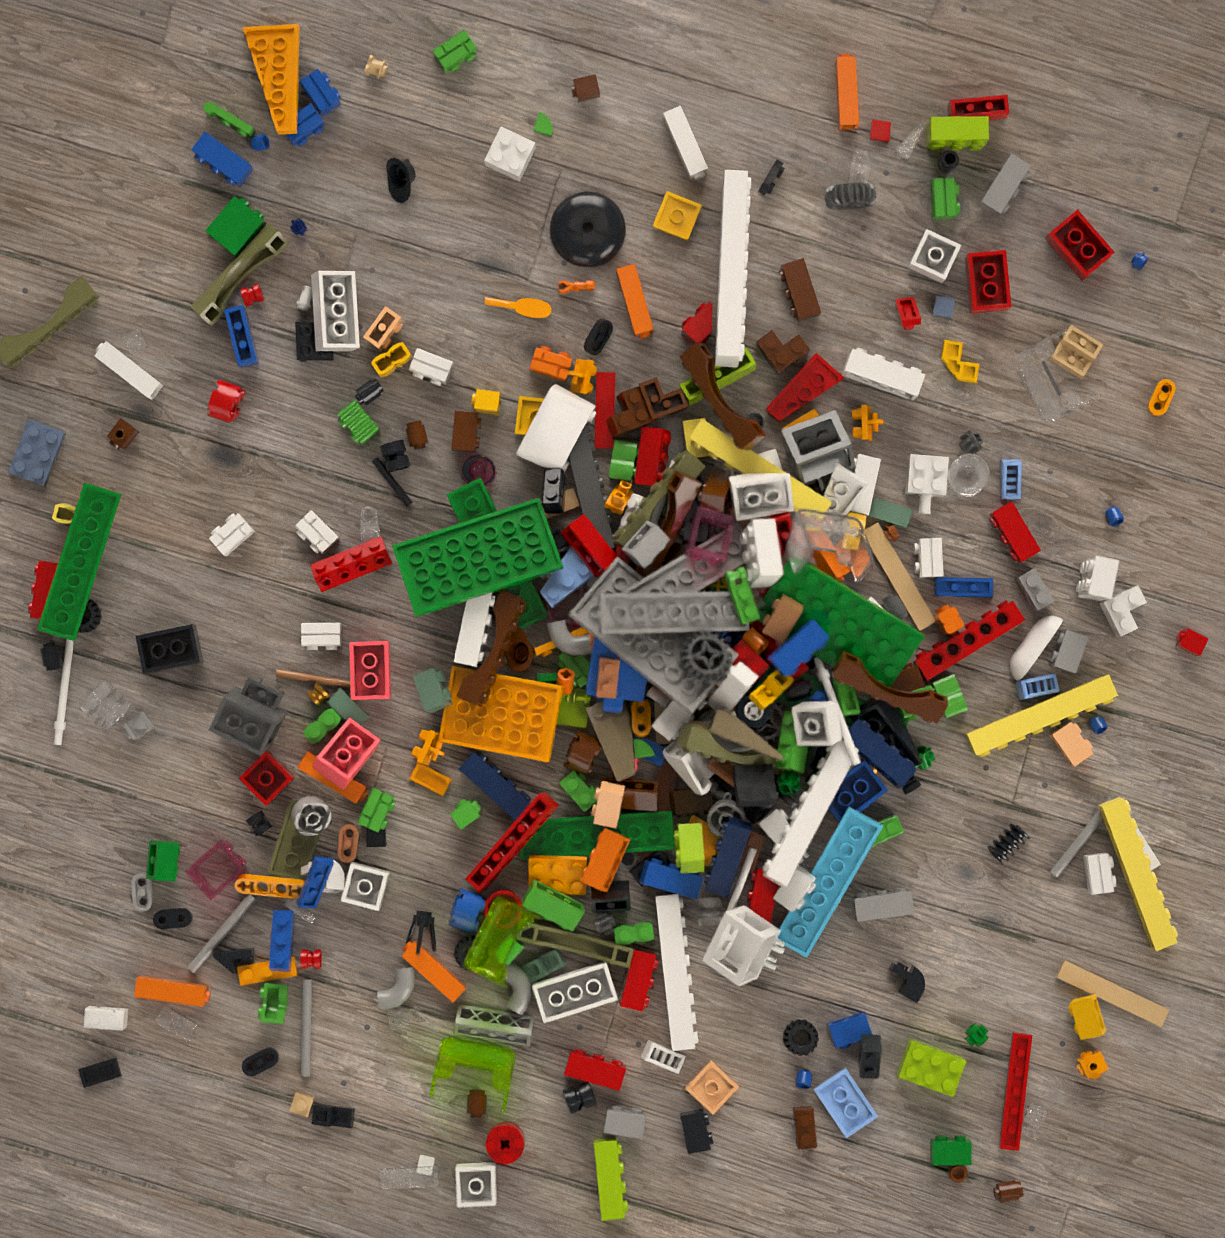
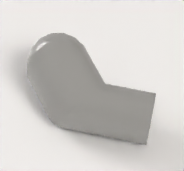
M711 782L710 789L713 797L718 800L732 798L729 792L717 790L718 784Z

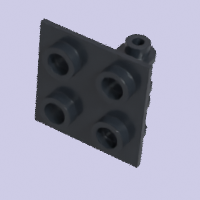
M295 322L297 360L299 362H307V360L334 361L333 351H316L314 322Z

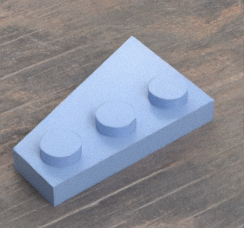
M570 547L561 560L564 569L553 572L540 591V594L551 608L555 607L594 577L572 547Z

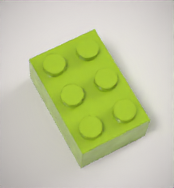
M989 116L931 117L926 125V148H931L932 151H942L943 148H950L951 151H960L962 148H969L970 151H979L981 148H984L989 140Z
M909 1038L896 1075L901 1079L954 1097L966 1060L958 1055Z

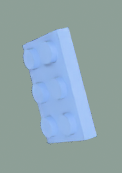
M845 1067L814 1088V1091L846 1138L878 1117Z

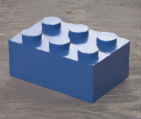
M862 760L846 773L828 810L839 823L848 807L861 812L886 793L888 789L868 763Z

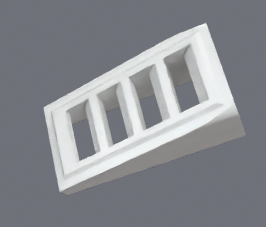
M650 1040L647 1041L641 1058L645 1061L679 1074L686 1057ZM660 1050H662L663 1052H662V1054H661V1056H660V1059H659V1061H658V1060H656V1059H657V1057H658V1055H659ZM669 1053L670 1056H669V1058H668V1060H667V1063L664 1064V1061H665V1059H666V1056H667V1054ZM676 1056L677 1060L674 1064V1067H671L672 1061Z

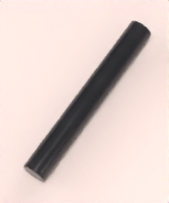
M378 457L372 461L375 467L406 507L411 505L413 502L391 473H387L386 467Z

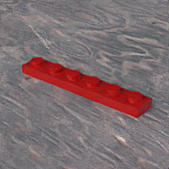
M1012 1032L999 1141L1000 1149L1019 1151L1033 1036L1031 1034Z

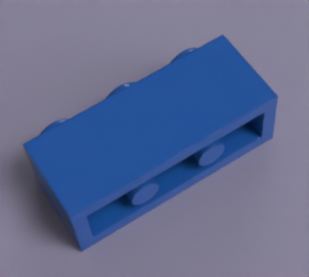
M206 132L202 134L191 149L197 161L202 164L204 162L209 164L211 171L217 175L219 173L225 176L224 180L232 186L236 184L241 187L253 171L251 164Z
M240 305L224 309L237 365L240 368L259 364L246 308Z
M809 620L767 659L781 676H791L798 670L797 666L800 663H806L812 658L811 653L816 649H822L827 644L826 640L829 637L815 620Z
M652 858L651 861L645 860L639 882L698 899L704 877L698 875L699 872L681 874V867H677L676 864L670 863L669 866L663 865L662 860Z
M273 910L269 969L271 971L291 972L295 914L293 911Z

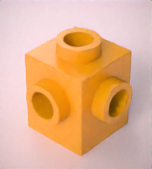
M1098 1049L1092 1052L1087 1050L1076 1059L1078 1062L1076 1068L1081 1076L1084 1075L1087 1079H1097L1102 1076V1072L1109 1070L1102 1053Z

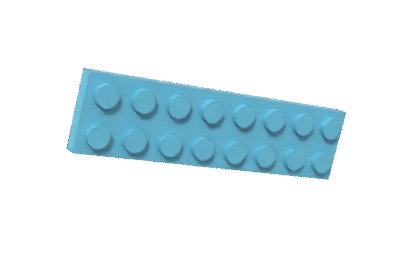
M851 807L847 808L811 871V874L817 878L814 882L816 887L810 894L807 893L803 899L806 901L800 910L796 908L793 912L788 911L778 928L781 931L777 938L785 943L784 946L806 958L808 957L883 828L882 824Z

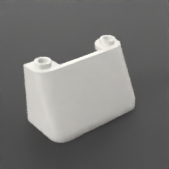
M555 384L548 391L516 455L547 469H563L565 473L570 464L567 461L568 456L585 424L588 421H593L597 413L594 411L596 406Z
M708 710L696 721L709 724L715 710ZM732 711V715L737 717L736 713ZM713 736L717 743L727 751L745 752L752 750V748L741 747L734 741L728 742ZM677 737L676 740L663 750L662 753L665 759L694 793L699 795L706 794L712 785L709 778L715 774L706 766L714 756L710 755L709 759L699 756L698 751H694V754L682 751L683 747L676 745Z

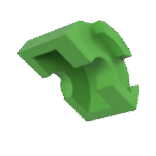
M264 983V987L260 989V999H263V1005L258 1008L257 1015L260 1022L284 1024V1016L287 1013L288 985Z

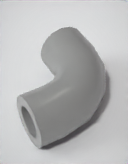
M566 620L547 624L553 644L562 652L570 655H587L592 653L589 634L583 636L571 635L568 631Z
M511 962L500 978L508 982L513 990L506 1005L522 1015L531 999V983L527 974L519 966Z
M413 966L395 969V985L391 989L378 991L380 1010L400 1006L410 997L415 983Z

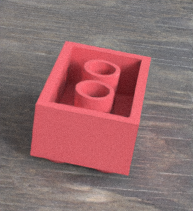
M390 641L349 642L351 700L392 699Z
M349 718L316 757L312 768L344 790L376 751L381 740Z

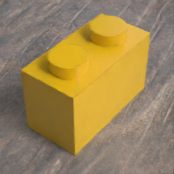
M477 389L476 394H472L471 405L476 413L499 416L500 392Z
M1096 994L1073 999L1069 1005V1013L1072 1017L1074 1016L1076 1023L1074 1024L1076 1035H1079L1080 1040L1103 1036L1106 1032V1027Z

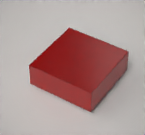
M872 120L870 140L889 142L891 122Z

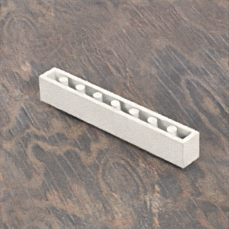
M843 740L827 746L826 751L828 753L826 757H822L819 761L817 774H813L810 778L808 791H804L801 795L799 808L793 810L790 819H792L790 825L784 827L781 836H783L781 842L775 844L772 850L773 857L771 860L766 861L762 869L765 871L762 876L782 887L788 885L852 764Z
M676 893L655 895L672 1051L695 1049V1043H698L697 1031L693 1032V1024H696L695 1012L691 1013L694 997L693 993H689L692 979L691 974H687L686 966H690L689 954L685 955L684 947H688L687 935H683L682 928L686 927L685 916H681L680 909L684 908L683 897H679Z

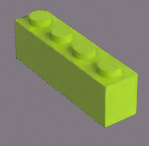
M747 347L744 349L743 361H739L738 367L714 365L715 378L719 390L756 370V362ZM692 378L680 384V389L682 388L689 406L704 399L702 390L694 384Z
M617 1137L595 1139L594 1151L602 1221L624 1219L625 1213L628 1212L627 1200L623 1201L626 1185L625 1181H621V1174H624L623 1162H619V1154H622L621 1142L617 1143Z

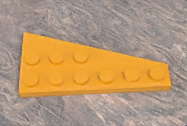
M299 25L242 27L278 135L297 134Z

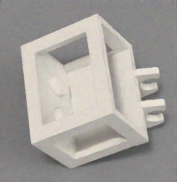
M744 905L725 912L702 961L737 986H741L757 979L763 966L775 970L777 965L770 961L776 963L777 958L771 955L770 952L773 950L783 954L785 949L781 947H784L785 943L777 938L781 930ZM724 959L739 969L737 974L718 961Z

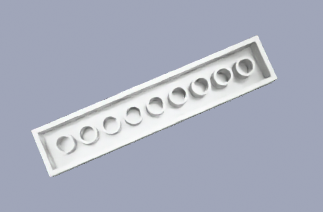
M725 170L723 178L715 366L738 367L739 361H743L744 344L741 343H743L745 337V325L742 324H744L746 307L742 306H745L747 288L743 287H746L747 270L744 269H746L748 263L747 246L749 242V233L745 232H748L750 221L749 194L751 189V178H748V171Z

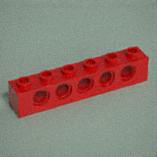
M1007 600L997 605L998 609L991 612L989 610L981 615L982 619L978 622L973 620L964 626L966 629L959 633L957 630L948 635L949 640L944 643L940 640L932 645L933 649L926 652L924 650L917 654V659L913 662L915 665H918L925 681L930 680L1024 622L1025 619L1014 601L1009 603ZM998 614H1002L1005 617V622L1002 625L996 621ZM982 624H986L989 628V632L986 635L980 632ZM966 634H970L973 638L970 645L964 643L963 638ZM949 644H953L956 647L954 655L949 654L947 651ZM933 654H937L940 657V662L937 665L931 662Z
M546 792L539 793L465 880L478 892L487 890L559 807V804Z

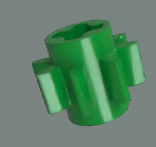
M916 747L922 763L915 766V768L928 769L932 766L931 761L936 760L934 753L930 747Z
M784 771L782 776L776 781L779 783V791L784 795L791 794L794 796L802 786L799 784V776L794 772L787 773Z
M974 1023L965 1031L967 1035L965 1040L971 1046L976 1045L980 1047L988 1040L986 1034L989 1031L982 1024L978 1026Z

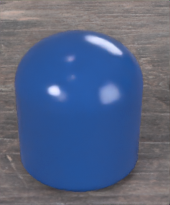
M266 134L253 136L250 140V146L255 151L269 148L270 142Z
M1111 507L1105 513L1111 526H1118L1124 521V517L1118 507Z
M1094 715L1089 719V726L1094 734H1101L1107 730L1108 725L1101 715Z
M805 1069L799 1070L795 1085L802 1089L810 1088L812 1081L811 1072Z

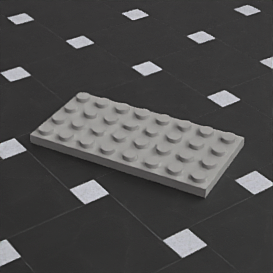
M617 557L569 613V616L691 714L717 682L713 679L708 684L705 679L703 683H700V678L693 681L694 675L687 676L688 669L682 670V666L685 663L679 662L680 658H682L679 655V652L683 650L681 648L682 644L686 643L687 637L692 638L693 633L699 635V632L599 634L598 594H619L644 579ZM700 644L692 647L691 655L699 653ZM728 648L726 651L732 652V655L728 657L732 659V664L738 657V654L731 648ZM720 659L712 662L711 670L719 667Z

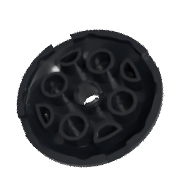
M579 192L567 197L558 205L551 218L550 237L555 250L564 260L578 267H598L609 262L618 254L625 240L626 225L621 210L610 198L600 193ZM584 225H592L593 230L589 233L584 232L582 229Z

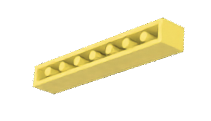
M703 419L700 420L689 437L693 440L691 443L693 446L700 450L702 447L709 451L707 455L715 460L721 458L725 461L724 466L732 471L735 468L741 471L740 475L787 474L755 452L737 448L733 438ZM790 476L794 511L797 513L799 510L806 513L805 518L812 523H815V521L820 522L832 502Z
M1103 675L966 733L965 736L973 755L984 757L990 754V750L997 747L1000 750L1007 747L1008 742L1012 740L1016 743L1026 739V734L1031 732L1033 735L1044 731L1043 727L1050 725V727L1061 724L1060 720L1064 718L1071 720L1078 717V712L1085 710L1087 713L1095 710V705L1109 704L1114 701L1113 698L1118 696L1110 675Z
M1118 797L1099 804L1100 813L1151 949L1158 951L1178 943L1176 937H1178L1177 931L1174 926H1171L1169 921L1171 919L1170 912L1164 907L1162 902L1164 901V896L1156 886V883H1158L1157 877L1154 872H1151L1149 867L1151 861L1142 849L1144 842L1137 835L1135 830L1138 829L1134 818L1131 819L1129 814L1131 808L1128 801Z

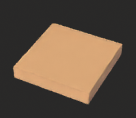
M712 1060L685 1087L712 1115L739 1088Z

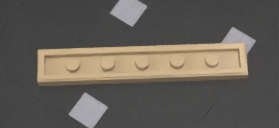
M877 522L865 529L863 532L864 539L900 600L907 608V612L918 631L936 622L879 523Z
M1063 960L1056 975L1057 978L1092 995L1096 994V997L1162 1027L1168 1015L1169 1009L1066 960Z

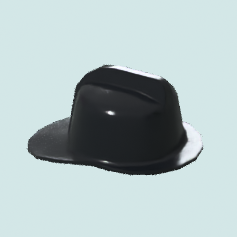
M390 158L386 164L389 193L396 202L404 203L411 194V183L416 177L415 169L409 159Z

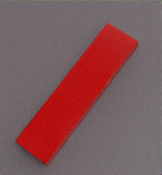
M596 372L595 412L597 413L595 415V449H613L614 438H612L606 420L614 415L615 372Z

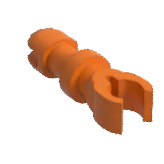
M586 280V282L574 281V283L567 281L558 282L559 287L562 285L566 286L564 290H558L560 294H567L571 291L579 292V290L592 291L596 287L595 282L592 280Z

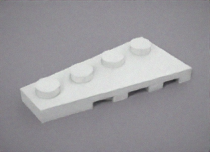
M836 463L823 495L832 504L822 520L818 522L828 538L869 486L868 482Z

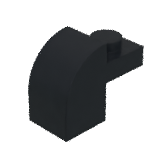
M900 962L897 965L892 963L889 970L905 979L898 992L918 1003L925 989L923 974L914 965H912L910 971H907L909 967Z

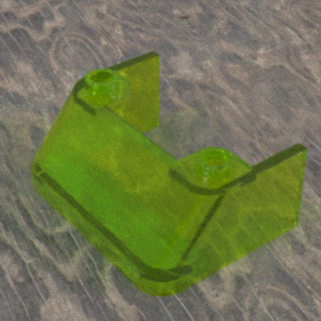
M497 897L492 903L465 958L464 968L506 988L507 984L503 983V981L506 979L508 972L504 963L520 930L530 928L534 918L539 920L541 916L511 901Z
M456 1037L444 1038L440 1043L429 1097H433L435 1093L437 1079L450 1078L455 1066L493 1073V1087L497 1090L505 1091L502 1111H506L516 1061L515 1052L510 1048Z

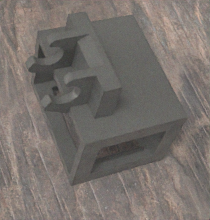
M836 410L781 430L786 454L799 482L804 485L808 484L809 488L817 486L820 493H823L825 491L823 482L830 480L836 463L846 469L855 467L852 444Z
M250 675L243 689L235 686L223 697L209 731L261 756L273 744L287 714V711L278 707L285 692L279 690L280 687L277 685L272 688L261 683L263 680L261 677L255 678Z

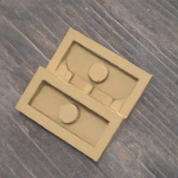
M1070 325L1049 360L1082 379L1097 357L1103 344Z

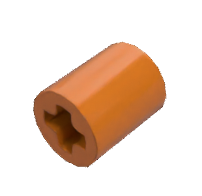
M750 628L742 637V641L756 654L762 653L769 644V641L754 628Z
M562 668L557 674L556 685L564 686L562 695H568L573 691L575 673L569 668Z

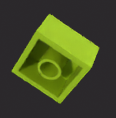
M702 823L679 824L678 831H675V849H679L676 850V865L681 867V874L704 872Z

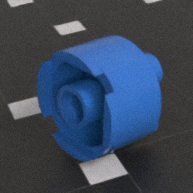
M460 888L459 892L461 895L457 894L450 914L453 921L449 920L448 925L468 932L476 931L479 923L477 916L479 912L483 911L486 901L482 899L483 895Z

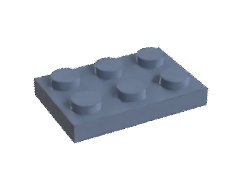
M28 419L8 473L46 486L66 433Z

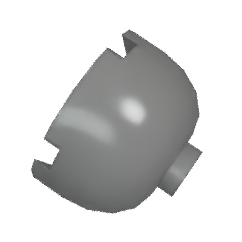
M306 796L295 803L292 808L291 818L294 827L300 834L313 836L318 834L317 831H320L322 828L324 830L327 828L332 814L328 805L323 800L315 796Z
M722 799L714 803L707 816L709 830L714 835L722 838L723 833H721L723 823H728L730 816L746 821L743 807H737L736 801L732 799Z

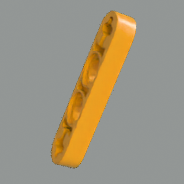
M241 874L235 881L234 886L242 894L298 899L301 893L298 887L302 889L305 880ZM263 882L268 886V888L261 889L258 886V883ZM283 884L287 890L280 891L277 885Z

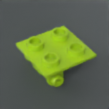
M573 688L572 693L562 695L557 724L579 728L587 727L588 713L586 708L590 707L591 695L586 694L585 689Z

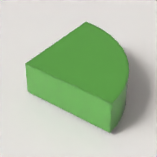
M539 112L534 132L552 137L553 127L551 121L545 114Z
M633 739L636 759L655 756L653 748L647 742Z

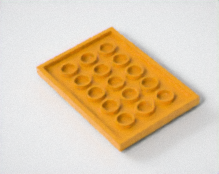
M452 666L448 689L452 694V705L444 708L439 742L550 762L564 686L495 674L496 681L493 686H490L488 691L489 698L486 704L479 707L456 697L463 679L473 674L476 670Z

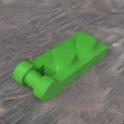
M212 102L204 104L203 109L209 117H217L224 126L229 128L231 125L236 128L235 132L242 137H246V135L250 138L253 137L255 130L252 126Z
M740 567L735 572H725V581L740 625L760 619L745 568ZM735 579L739 580V585L735 584Z

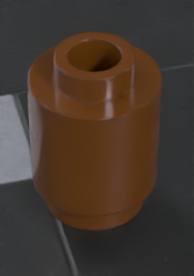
M421 421L407 423V429L405 430L410 447H414V450L425 448V444L429 442L424 425H422Z
M470 1089L467 1095V1114H470L471 1118H482V1114H486L487 1095H485V1090Z
M1013 1180L997 1183L996 1188H993L994 1197L1000 1203L1019 1200V1197L1024 1195L1020 1181L1016 1182Z

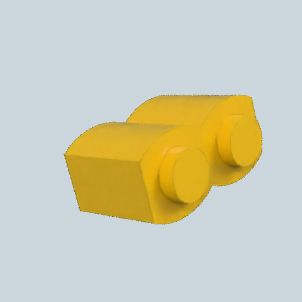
M401 342L393 345L387 353L376 356L371 364L380 378L392 374L396 367L406 365L412 359V355L405 344Z

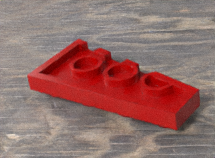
M815 353L768 405L765 411L775 420L781 422L842 381L844 377L818 353Z

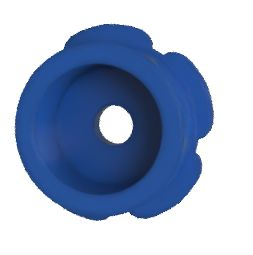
M1144 252L1135 254L1131 260V263H1133L1132 268L1141 270L1148 261V257L1144 255Z

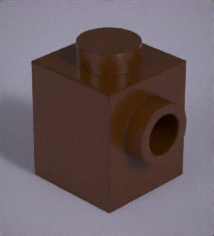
M596 74L573 79L574 85L571 86L573 97H577L578 102L600 97Z
M120 418L107 437L111 439L109 443L118 450L120 447L126 450L139 431Z

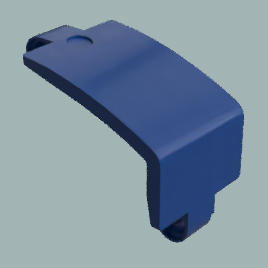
M594 636L586 694L596 696L600 657L614 658L620 660L616 699L604 698L601 711L621 713L624 699L642 702L647 679Z

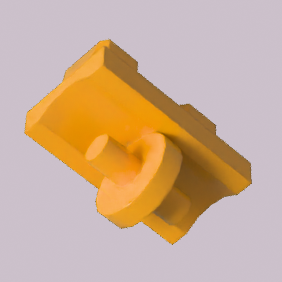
M576 359L574 371H568L567 374L572 377L570 392L584 395L592 393L593 385L590 383V378L597 372V367L593 365L594 361Z
M861 405V408L852 410L853 420H862V427H853V437L865 441H873L872 425L873 432H878V425L884 424V420L878 419V413H872L871 406Z
M621 480L620 484H616L605 502L604 508H609L612 513L621 515L632 493L634 494V491L630 490L632 484Z
M422 729L419 739L425 741L423 748L415 746L411 755L417 759V762L429 766L431 760L436 761L438 755L444 756L445 752L441 751L443 743L438 741L439 732Z

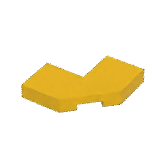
M944 340L941 360L955 379L962 382L977 383L979 364L961 361L963 342Z

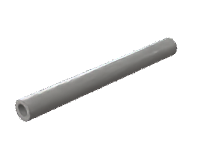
M1100 810L1097 811L1052 868L1050 873L1053 876L1059 877L1103 821Z
M248 894L189 964L187 968L191 972L195 973L254 903L257 899L254 895Z
M302 979L301 1077L310 1076L312 979Z

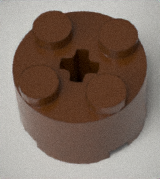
M576 731L578 737H573L566 753L568 762L564 761L563 767L583 775L586 773L590 774L594 766L593 758L599 755L602 746L599 743V739Z

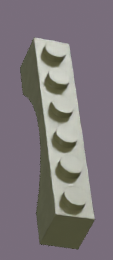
M268 223L191 305V308L212 327L225 313L224 309H226L231 296L241 282L258 266L277 257L290 242Z
M81 276L66 288L65 296L59 309L46 324L25 334L5 335L0 339V359L4 365L9 368L17 366L22 361V357L35 352L36 346L49 341L54 332L63 330L67 326L66 323L68 321L77 319L82 314L81 311L97 303L99 296L87 280Z
M689 451L679 452L673 459L674 464L671 467H667L661 476L663 478L659 483L653 484L650 488L651 493L647 498L644 497L639 502L637 511L635 513L632 512L627 517L626 525L616 531L613 542L621 549L642 525L649 521L655 506L667 493V485L675 470L696 479L705 468V465Z
M685 722L682 724L676 745L683 747L682 751L694 754V751H698L699 756L710 759V755L715 756L714 760L726 763V760L731 761V765L759 766L773 763L774 773L781 775L782 770L775 767L776 759L757 753L754 749L745 752L727 751L717 743L709 730Z
M521 919L516 938L519 941L561 949L627 968L630 967L634 951L632 946L619 945L616 942Z

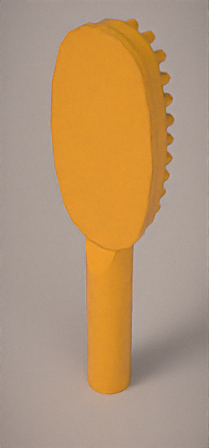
M485 298L484 305L515 309L517 313L531 318H546L551 314V306L547 302L538 299L524 298L513 302Z

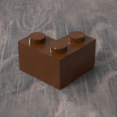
M772 330L755 343L777 375L810 351L799 334L783 345Z
M657 377L639 383L653 422L688 409L682 388L663 395Z
M640 387L621 392L617 396V400L622 412L612 415L606 420L612 438L651 424L653 420Z

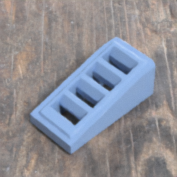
M1019 459L1000 460L1001 499H1021L1022 461ZM1007 466H1015V469H1007ZM1007 474H1015V477H1007ZM1006 482H1016V485H1006ZM1006 489H1016V493H1006Z
M1056 673L1020 680L1015 683L1019 700L1060 692ZM1046 679H1049L1051 690L1048 689ZM1040 680L1042 682L1043 692H1041V687L1039 683ZM1031 682L1034 683V688H1035V692H1036V693L1033 692V688H1032Z

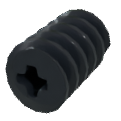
M1009 824L1011 831L1004 829L1005 836L998 835L1000 842L994 840L993 844L995 847L990 845L987 847L991 855L1002 865V859L1009 861L1007 854L1015 855L1012 850L1013 848L1020 849L1018 843L1025 844L1023 837L1030 839V836L1018 825Z

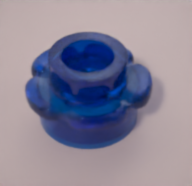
M300 218L291 220L292 225L290 228L295 235H304V232L308 230L305 223Z

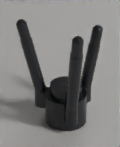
M417 910L416 915L413 916V922L406 943L410 941L417 923L419 933L416 955L420 954L423 929L428 927L429 924L432 948L434 952L437 950L434 929L435 917H432V912Z

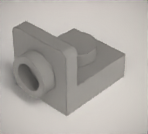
M142 711L133 719L123 724L125 728L123 732L129 739L138 740L153 729L155 725L145 711Z

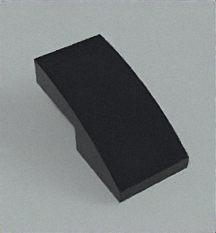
M313 1105L311 1124L326 1127L353 1128L355 1108Z

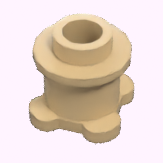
M370 55L364 72L368 76L373 74L380 79L382 76L385 77L388 66L386 61L383 60L381 62L376 60L373 55Z

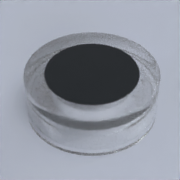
M624 853L620 865L627 869L634 867L637 863L636 853Z

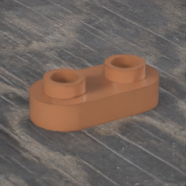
M346 824L339 831L337 854L338 858L345 863L355 860L358 853L359 830L353 824ZM347 830L353 832L352 837L346 835ZM346 849H349L351 851L350 856L345 855L344 852Z

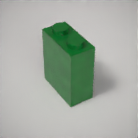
M236 196L230 200L205 230L209 236L235 257L243 251L266 225V222L263 220L265 216L257 209L252 211L249 208L250 204L244 198L238 199Z

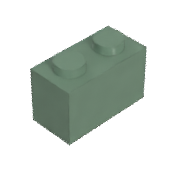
M432 667L413 676L425 712L434 713L452 705V694L446 687V677L442 670Z

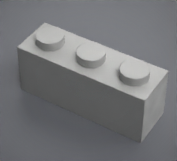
M1011 153L979 206L996 217L1001 213L1005 214L1011 205L1008 201L1011 197L1015 198L1021 189L1018 185L1021 181L1025 182L1031 172L1028 169L1031 165Z
M906 887L895 888V892L888 893L887 889L877 890L876 894L868 895V892L857 893V897H852L855 920L857 922L915 914L912 891L906 890Z

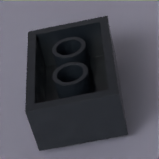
M194 624L135 636L143 674L203 663L197 627Z

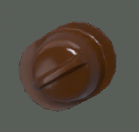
M517 628L516 632L512 633L510 638L511 645L507 651L505 650L504 654L509 667L513 671L523 672L532 664L535 658V649L529 642L525 632Z

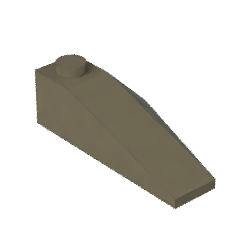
M602 701L586 708V711L617 782H620L636 774L631 715L625 703L621 713L601 711L603 708Z
M725 708L715 710L707 729L712 736L728 742L734 741L741 747L752 748L755 752L778 761L783 759L780 753L736 716H733L732 711Z

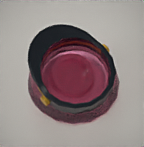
M483 455L471 456L464 462L462 467V477L467 484L481 478L485 487H487L495 480L497 474L493 461Z

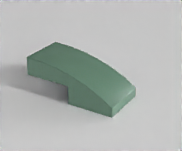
M874 498L868 516L908 529L913 510Z
M341 688L327 700L346 721L351 718L361 725L369 717Z
M555 948L521 967L527 974L530 983L565 966L566 962L560 950Z

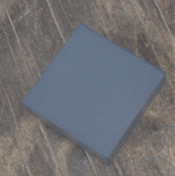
M936 296L932 315L951 319L955 299Z

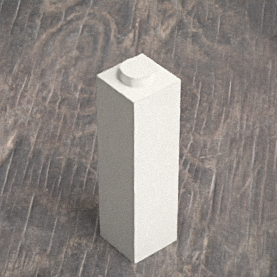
M681 106L664 112L663 120L689 179L695 178V180L703 178L706 176L705 173H707L708 167Z
M107 341L104 344L101 343L95 350L96 354L94 356L150 400H153L164 386Z

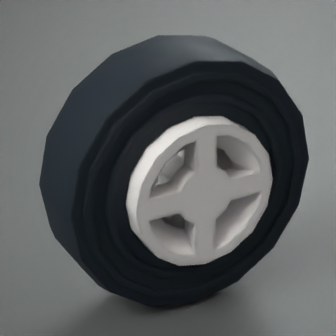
M748 694L738 702L736 714L738 719L748 727L759 728L769 720L771 708L768 705L761 711L748 698L750 696Z

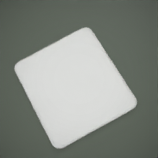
M420 1155L416 1172L431 1175L435 1158Z

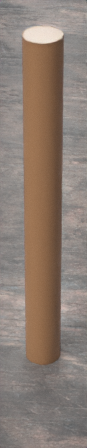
M281 669L276 670V677L351 688L349 680Z

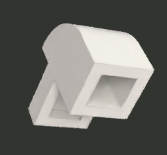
M333 860L334 864L324 887V893L337 894L344 890V872L335 860ZM308 862L307 865L301 867V875H308L312 862Z

